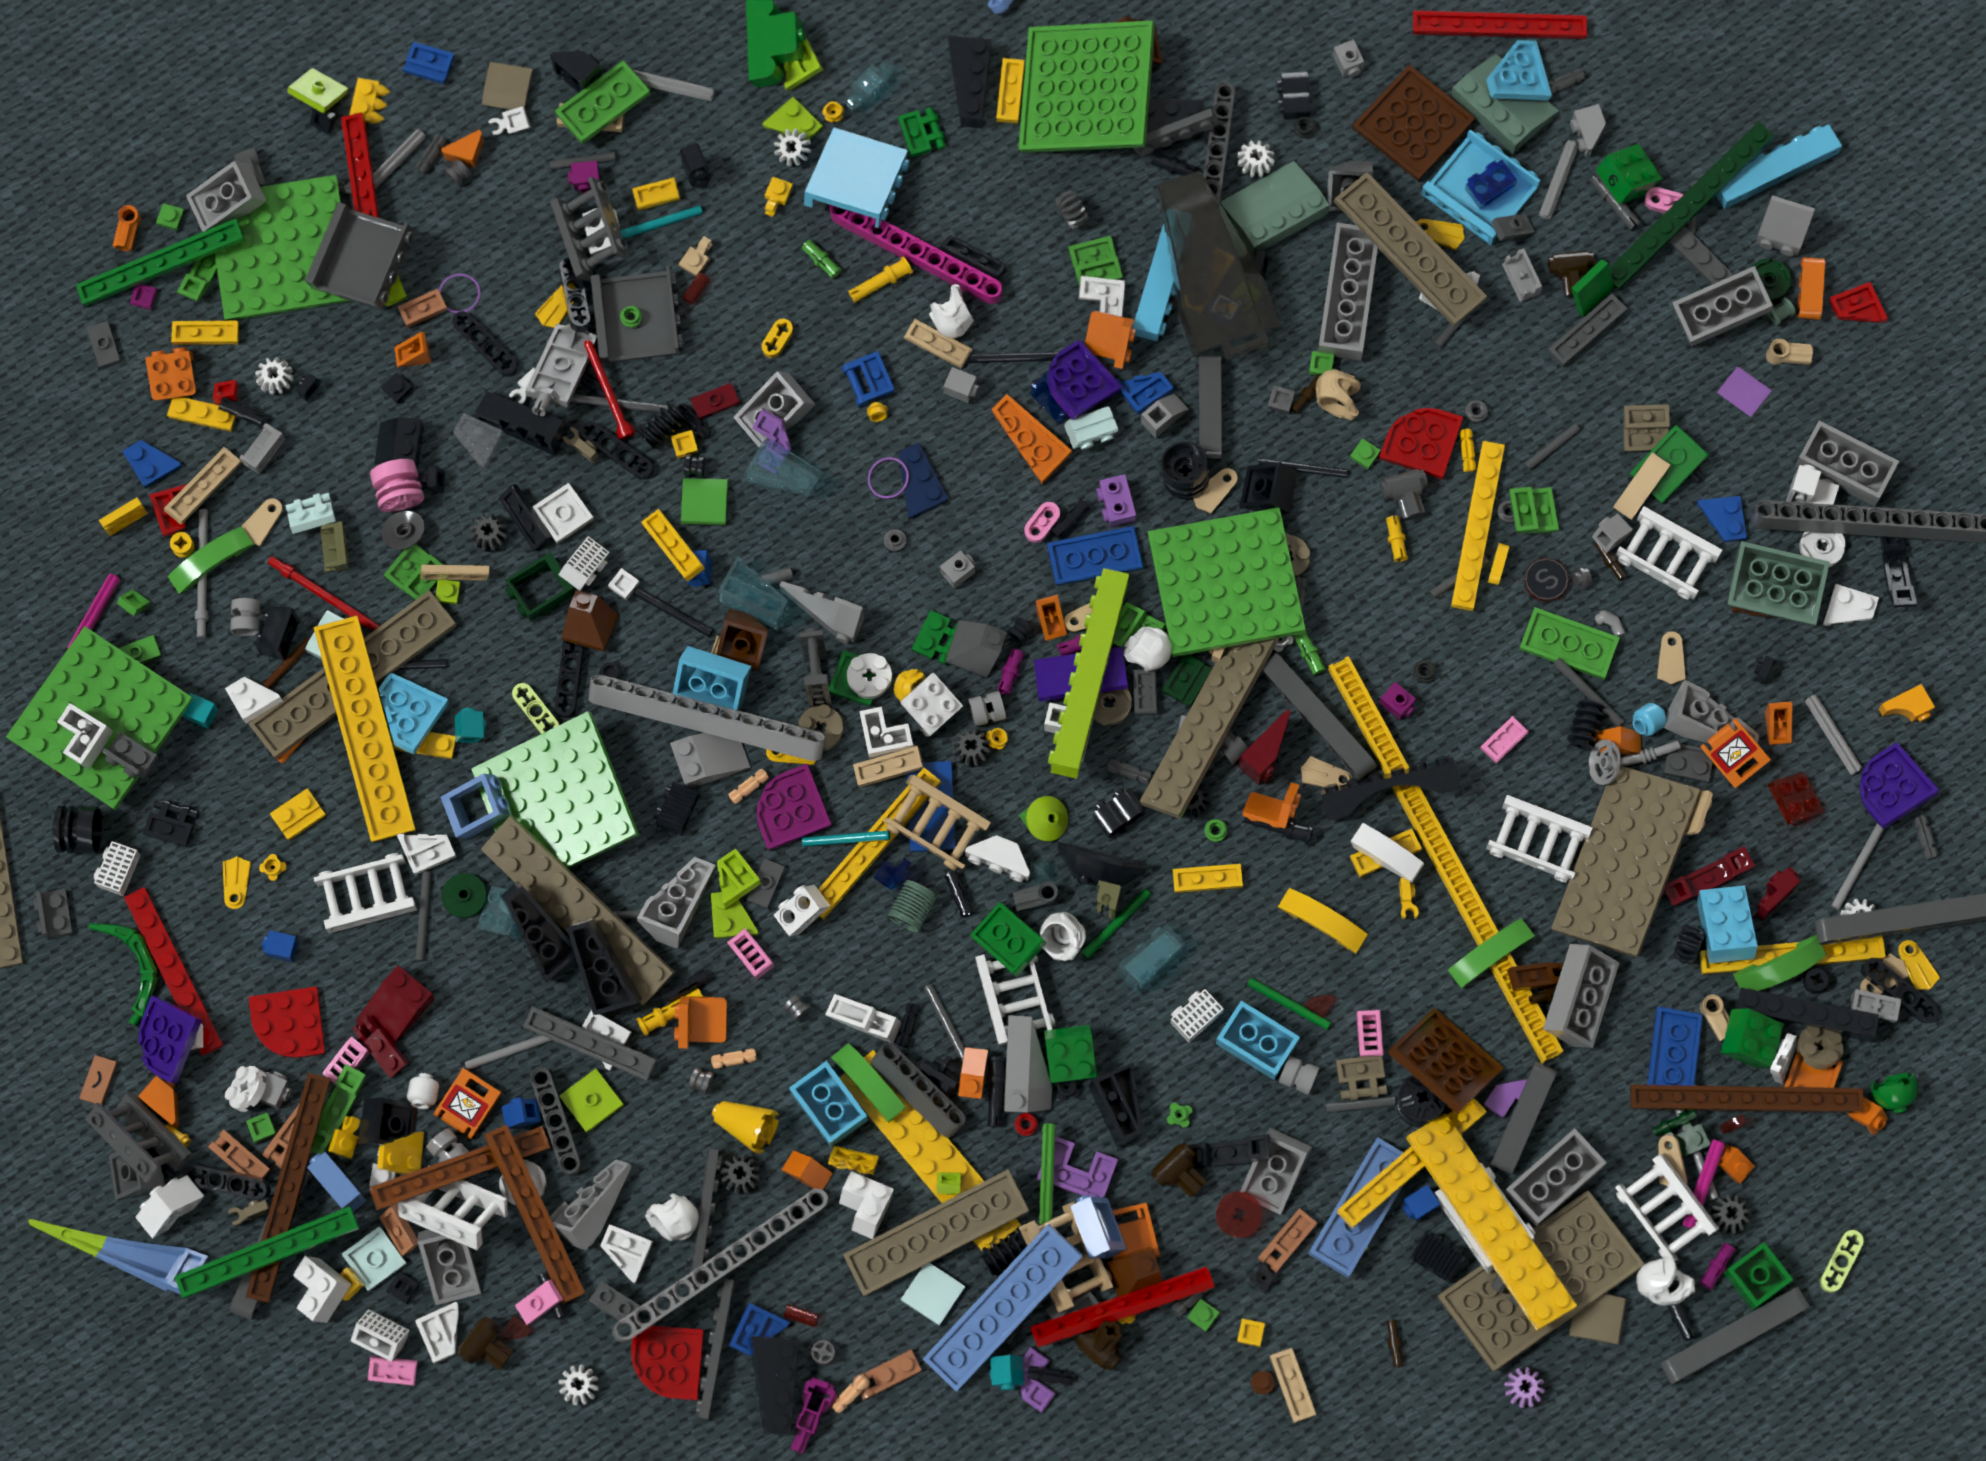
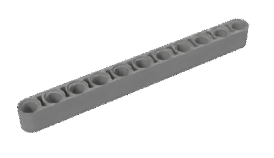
M595 675L590 679L588 699L591 703L806 760L817 761L822 758L825 736L821 732L604 675Z
M814 1189L621 1319L613 1328L614 1338L619 1342H627L819 1212L828 1202L827 1194L821 1189ZM812 1195L820 1197V1206H815L811 1203L810 1198ZM792 1208H799L802 1211L801 1219H796L792 1216ZM773 1221H780L783 1224L782 1232H777L773 1229ZM759 1233L764 1237L765 1242L763 1245H758L754 1242V1234ZM735 1247H743L745 1257H737L734 1253ZM716 1260H723L726 1263V1270H718L715 1266ZM699 1272L704 1273L707 1276V1283H698L696 1274ZM683 1285L687 1288L688 1295L686 1297H681L677 1294L678 1286ZM658 1299H666L669 1303V1308L667 1310L658 1308ZM639 1312H646L649 1315L650 1320L648 1323L643 1324L638 1320ZM620 1325L629 1327V1336L623 1337L619 1334L618 1328Z

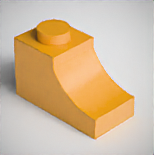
M1920 684L1882 703L1879 711L1883 717L1890 714H1900L1908 717L1911 722L1916 720L1923 722L1931 717L1930 713L1935 706L1923 685Z

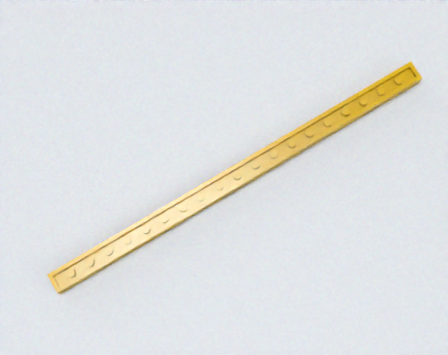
M1349 656L1334 665H1329V673L1384 774L1391 773L1390 770L1397 767L1408 769L1407 762ZM1393 786V791L1477 946L1481 945L1498 933V930L1420 786ZM1509 953L1491 966L1490 970L1541 1064L1561 1055L1563 1049L1554 1035L1543 1030L1546 1018L1538 1003L1530 1004L1529 996L1533 995L1530 990L1513 992L1507 970L1517 965Z

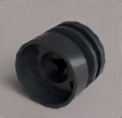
M1177 442L1169 446L1162 454L1160 464L1165 488L1171 495L1187 500L1196 498L1204 493L1209 485L1210 474L1206 454L1200 446L1193 442Z
M59 805L57 807L52 831L54 847L57 853H63L66 850L68 853H73L77 845L80 853H98L101 836H92V832H102V815L98 806H82L79 814L75 806L67 808L66 805Z
M1414 1076L1409 1077L1401 1085L1396 1099V1109L1400 1118L1407 1125L1415 1128H1421L1442 1116L1446 1105L1445 1102ZM1422 1095H1425V1096H1426L1425 1101H1423L1422 1103H1419V1102H1418L1419 1097H1421Z

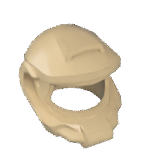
M1335 369L1325 371L1316 383L1317 403L1322 409L1332 415L1352 421L1359 411L1349 396L1357 393L1360 390L1361 384L1355 379V376ZM1338 401L1343 403L1345 406L1338 404Z

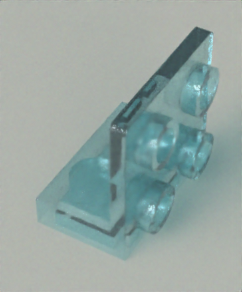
M492 886L477 928L505 935L518 943L524 944L501 898V895L508 889Z

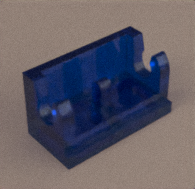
M1046 372L1031 386L1032 390L1029 394L1060 424L1069 415L1053 398L1048 386V372Z

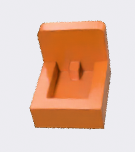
M1863 1097L1864 1111L1862 1113L1847 1114L1853 1120L1867 1127L1871 1134L1876 1135L1885 1126L1888 1117L1882 1107Z
M1729 1145L1724 1146L1718 1166L1722 1167L1735 1182L1741 1184L1755 1166L1738 1148Z

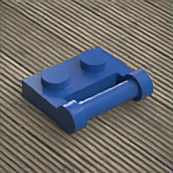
M878 351L842 366L843 373L847 374L857 397L855 401L858 407L895 393ZM861 368L870 393L864 394L855 373L856 369Z

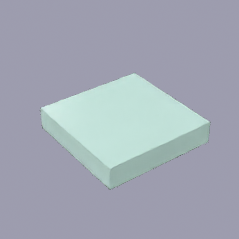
M380 1226L342 1253L345 1260L369 1292L407 1265Z
M929 1263L921 1268L901 1298V1301L940 1326L965 1289V1286Z

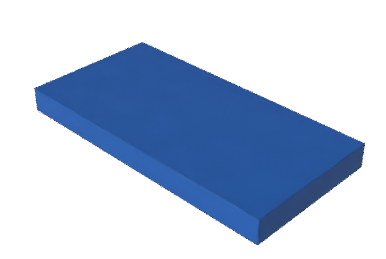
M1134 526L1047 543L1056 586L1096 579L1097 575L1101 576L1103 568L1123 573L1143 569Z
M951 761L923 762L924 768L942 782L938 790L953 799ZM921 770L908 773L907 780L910 777V775L917 776ZM928 800L909 821V831L912 832L930 803ZM942 805L940 808L937 807L920 838L932 844L949 815L947 808ZM954 825L939 849L941 851H952L955 849ZM910 839V853L930 852Z
M1657 1006L1647 1085H1695L1703 1014Z

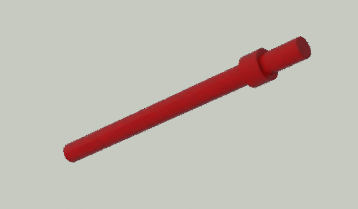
M273 556L269 558L267 563L279 570L285 578H291L348 616H358L359 623L371 631L380 627L379 624L296 572V568L290 564H284Z

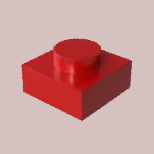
M236 380L215 383L213 400L216 405L220 404L223 396L234 402L237 401L239 385Z

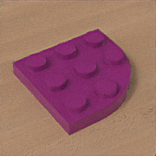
M807 764L788 770L772 779L764 788L758 801L757 821L768 851L832 827Z

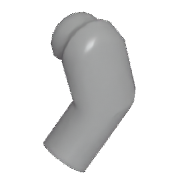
M1606 610L1600 611L1599 614L1595 615L1596 623L1598 625H1609L1614 636L1620 637L1626 634L1618 616Z

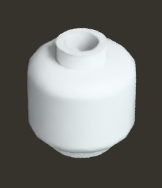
M421 1073L419 1077H414L410 1080L407 1099L413 1107L429 1109L431 1105L436 1103L439 1084L432 1079V1075Z

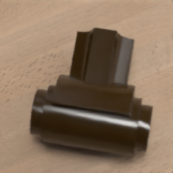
M1588 250L1552 254V257H1548L1549 273L1557 276L1558 280L1562 279L1564 297H1573L1571 288L1595 266L1593 252H1588Z
M1185 1142L1182 1144L1178 1143L1152 1169L1154 1172L1151 1174L1162 1187L1169 1186L1170 1184L1172 1186L1178 1185L1190 1198L1207 1182L1194 1168L1196 1165L1193 1161L1197 1154Z
M484 1316L483 1319H479L458 1347L459 1351L457 1354L471 1365L474 1361L477 1362L479 1360L483 1362L486 1360L500 1371L514 1351L499 1341L501 1337L497 1334L499 1333L498 1329L500 1326Z
M1104 1321L1099 1327H1096L1094 1330L1084 1331L1075 1339L1077 1347H1079L1078 1349L1104 1370L1112 1371L1122 1359L1118 1351L1120 1346L1117 1343L1123 1335L1120 1332L1121 1326L1115 1321Z

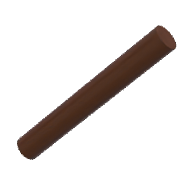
M306 637L261 686L270 690L306 651L305 648L310 639Z

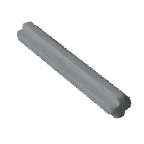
M633 70L645 86L703 100H713V88Z
M417 129L373 173L375 189L426 139V135L420 129Z
M1568 140L1565 144L1539 212V216L1543 219L1549 220L1552 217L1578 149V144L1575 141Z
M1817 695L1808 697L1805 701L1806 705L1851 775L1858 773L1862 769L1860 763Z

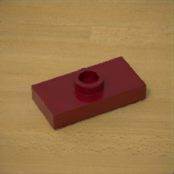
M732 383L690 399L700 420L740 404Z

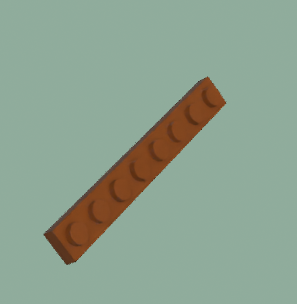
M504 1125L486 1133L484 1137L546 1270L563 1298L562 1304L583 1295L585 1291L508 1126Z
M543 1126L513 1136L522 1159L551 1148ZM489 1145L377 1184L370 1187L369 1190L377 1210L492 1170L497 1168L498 1164Z

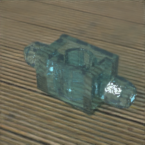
M889 61L884 62L879 68L872 63L850 85L852 94L847 99L846 105L851 110H855L861 106L862 102L868 108L890 86L888 78L894 72V66Z

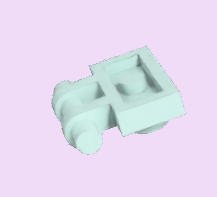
M317 493L312 498L305 500L297 499L294 500V503L286 505L287 512L290 513L288 514V519L293 534L336 521L332 504L329 502L331 501L329 493L322 495Z

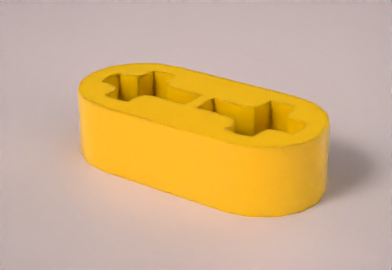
M777 320L763 340L762 352L766 357H778L793 334V326L789 320ZM784 325H786L788 332H782L781 336L779 337L778 335L780 331L778 327L783 328ZM776 340L775 346L777 350L772 349L769 352L767 345H772Z
M1498 544L1488 583L1499 586L1509 545Z

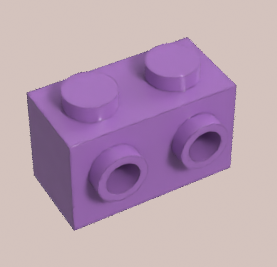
M1126 475L1099 480V488L1096 489L1099 502L1103 501L1105 509H1101L1104 522H1109L1110 528L1136 522V513Z

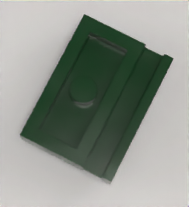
M1189 654L1183 655L1163 687L1162 692L1190 708L1213 668L1204 665L1203 662Z

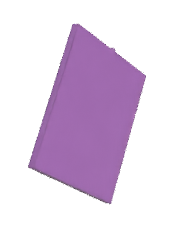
M1737 366L1717 393L1751 417L1772 390Z

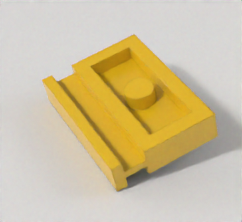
M137 497L103 517L99 522L110 537L148 513Z
M308 788L270 813L288 841L326 816Z

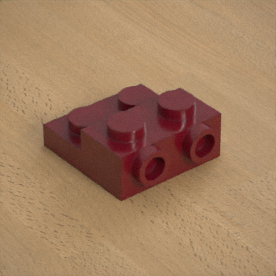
M1787 868L1783 873L1780 870L1777 871L1766 884L1768 887L1765 892L1766 895L1757 905L1759 910L1755 914L1761 921L1780 905L1800 883L1798 874L1792 868Z

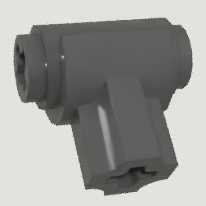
M1414 469L1385 478L1383 482H1380L1384 499L1389 498L1393 503H1398L1403 520L1425 513L1420 495H1422L1424 487L1428 486V482L1423 469Z

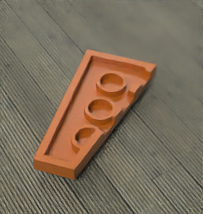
M1008 394L992 408L993 415L1041 484L1072 454L1070 448Z

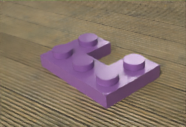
M1055 1136L1053 1186L1079 1196L1090 1195V1197L1098 1195L1099 1198H1104L1118 1159L1096 1151L1089 1173L1067 1165L1075 1143ZM1041 1169L1037 1177L1039 1181H1041Z

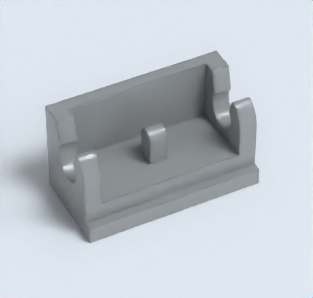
M1524 248L1518 250L1517 255L1514 257L1508 255L1504 263H1502L1520 302L1539 295L1542 289V285Z
M265 423L260 435L247 452L239 457L241 463L260 474L285 441L283 434Z
M1857 989L1851 995L1850 1002L1852 1004L1850 1009L1879 1014L1880 1019L1889 1020L1892 1023L1897 1022L1901 999Z

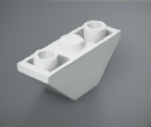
M996 835L971 845L965 850V856L969 857L968 861L973 864H986L991 871L1001 874L1002 871L1010 874L1011 879L1018 882L1023 880L1029 881L1030 872L1017 843Z

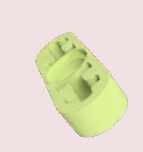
M520 683L513 688L512 696L515 702L540 734L545 733L544 731L546 730L542 722L544 718L549 725L555 724L553 728L559 726L558 721L528 684ZM519 690H528L526 694L531 702L527 704L523 697L518 698ZM534 706H540L543 709L542 714L538 717H533L530 714V710Z
M1847 1231L1838 1243L1820 1278V1285L1824 1291L1834 1293L1841 1288L1863 1245V1236L1858 1231ZM1847 1237H1856L1855 1241L1858 1245L1854 1244L1849 1252L1840 1250L1841 1246L1844 1249L1847 1248L1849 1241L1846 1240ZM1838 1255L1845 1256L1848 1260L1847 1267H1838L1835 1263V1258ZM1830 1267L1837 1272L1843 1273V1276L1839 1273L1834 1280L1837 1286L1833 1285L1831 1288L1827 1286L1828 1281L1825 1280V1278H1830L1834 1271L1830 1270Z

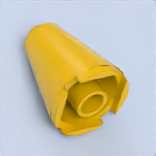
M728 1101L716 1104L712 1112L715 1123L758 1154L765 1151L762 1147L766 1141L768 1145L770 1144L779 1122L775 1119V1116H779L778 1112L772 1109Z

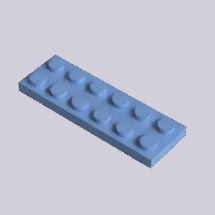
M1377 1137L1308 1253L1310 1256L1349 1278L1401 1188L1353 1229L1339 1216L1337 1210L1402 1155V1151Z

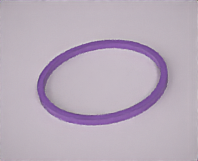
M454 274V275H451V276L447 277V278L442 282V284H441L440 287H439V292H441V288H442L443 284H444L448 279H450V278H452V277H455V276H465V277H468V278H470L471 280H473L474 283H475L476 286H477V289H478V297H477V300H476V302H475L470 308H468V309H466V310H463V311L467 312V311L471 310V309L477 304V302H478V300H479V298H480V288H479V285H478V283H477L471 276H469V275H466V274ZM447 308L448 311L453 312V313L460 312V311H454V310H451V309Z
M893 457L877 461L871 467L868 474L869 488L876 496L884 499H891L900 495L907 487L909 481V472L906 465ZM886 460H895L901 463L906 471L905 485L898 493L892 496L877 494L870 484V476L873 469L879 463Z

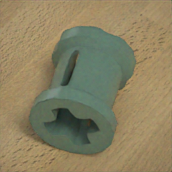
M1783 298L1781 303L1773 307V311L1767 313V316L1777 326L1781 323L1780 321L1789 315H1795L1796 311L1790 300Z

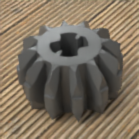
M1070 190L1056 198V205L1068 227L1074 229L1088 221V213L1076 192Z
M482 514L483 520L480 521L475 518L474 522L477 526H470V531L473 532L470 538L475 541V547L482 546V550L486 551L488 546H490L491 550L495 551L494 545L497 544L502 547L503 542L501 540L507 539V534L504 533L507 531V526L502 525V518L495 520L494 514H491L489 519H487L485 514ZM488 529H492V534L489 532L490 535H485V531L488 532Z
M976 728L973 729L972 734H969L968 729H964L965 736L958 733L956 737L959 741L952 742V746L955 747L953 755H959L957 758L959 763L966 759L965 766L969 767L970 761H973L974 766L977 767L978 758L985 762V755L990 754V749L987 748L990 741L984 740V732L977 736ZM975 744V750H967V745L973 746Z
M735 1155L733 1156L735 1163L732 1164L727 1160L725 1164L729 1169H721V1173L727 1175L721 1180L723 1183H728L726 1187L728 1191L732 1190L735 1186V1194L738 1195L740 1193V1188H743L744 1193L747 1194L748 1185L753 1189L756 1188L752 1180H760V1176L755 1174L760 1169L758 1166L752 1167L755 1163L754 1159H750L746 1163V1155H742L741 1161H738ZM743 1170L746 1177L742 1176L743 1179H738L735 1173Z
M1728 1194L1725 1196V1201L1718 1198L1716 1200L1718 1206L1713 1205L1711 1207V1210L1716 1213L1710 1217L1713 1220L1718 1219V1222H1716L1718 1227L1723 1225L1722 1233L1724 1234L1728 1228H1730L1732 1235L1736 1233V1228L1739 1231H1743L1745 1229L1743 1224L1750 1222L1745 1217L1751 1213L1750 1210H1743L1747 1202L1743 1201L1739 1204V1196H1735L1733 1201H1731V1197ZM1727 1209H1729V1212L1731 1210L1735 1212L1733 1220L1732 1217L1730 1219L1726 1217Z

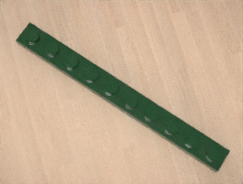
M1758 121L1609 267L1614 287L1619 291L1774 139V135Z

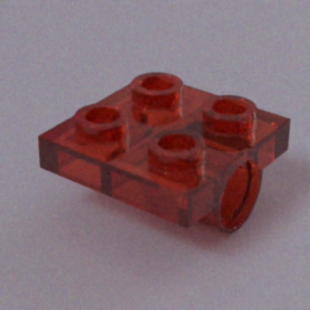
M1804 772L1774 780L1768 784L1788 825L1792 824V826H1795L1801 820L1807 821L1824 812Z

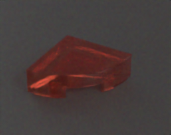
M1331 995L1315 996L1310 998L1304 1006L1324 1018L1336 997Z
M1742 1114L1721 1124L1719 1127L1722 1134L1743 1127L1746 1119Z
M513 1316L500 1335L507 1339L518 1340L528 1336L533 1330Z

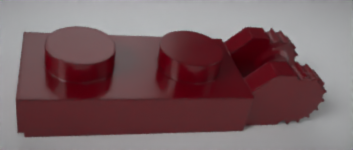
M367 1015L363 1018V1021L373 1034L370 1036L359 1024L355 1025L353 1030L357 1037L363 1041L365 1047L387 1076L393 1078L409 1062L384 1029L380 1028L374 1019Z

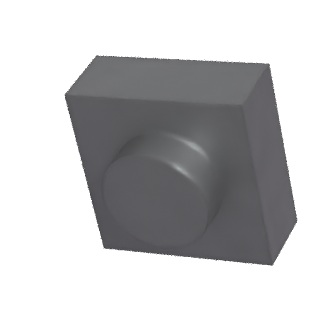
M1273 386L1267 408L1289 414L1295 391Z

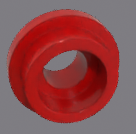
M1023 1113L1016 1118L1015 1129L1020 1135L1030 1136L1036 1132L1038 1122L1034 1115ZM1024 1121L1030 1122L1031 1126L1028 1129L1022 1127Z

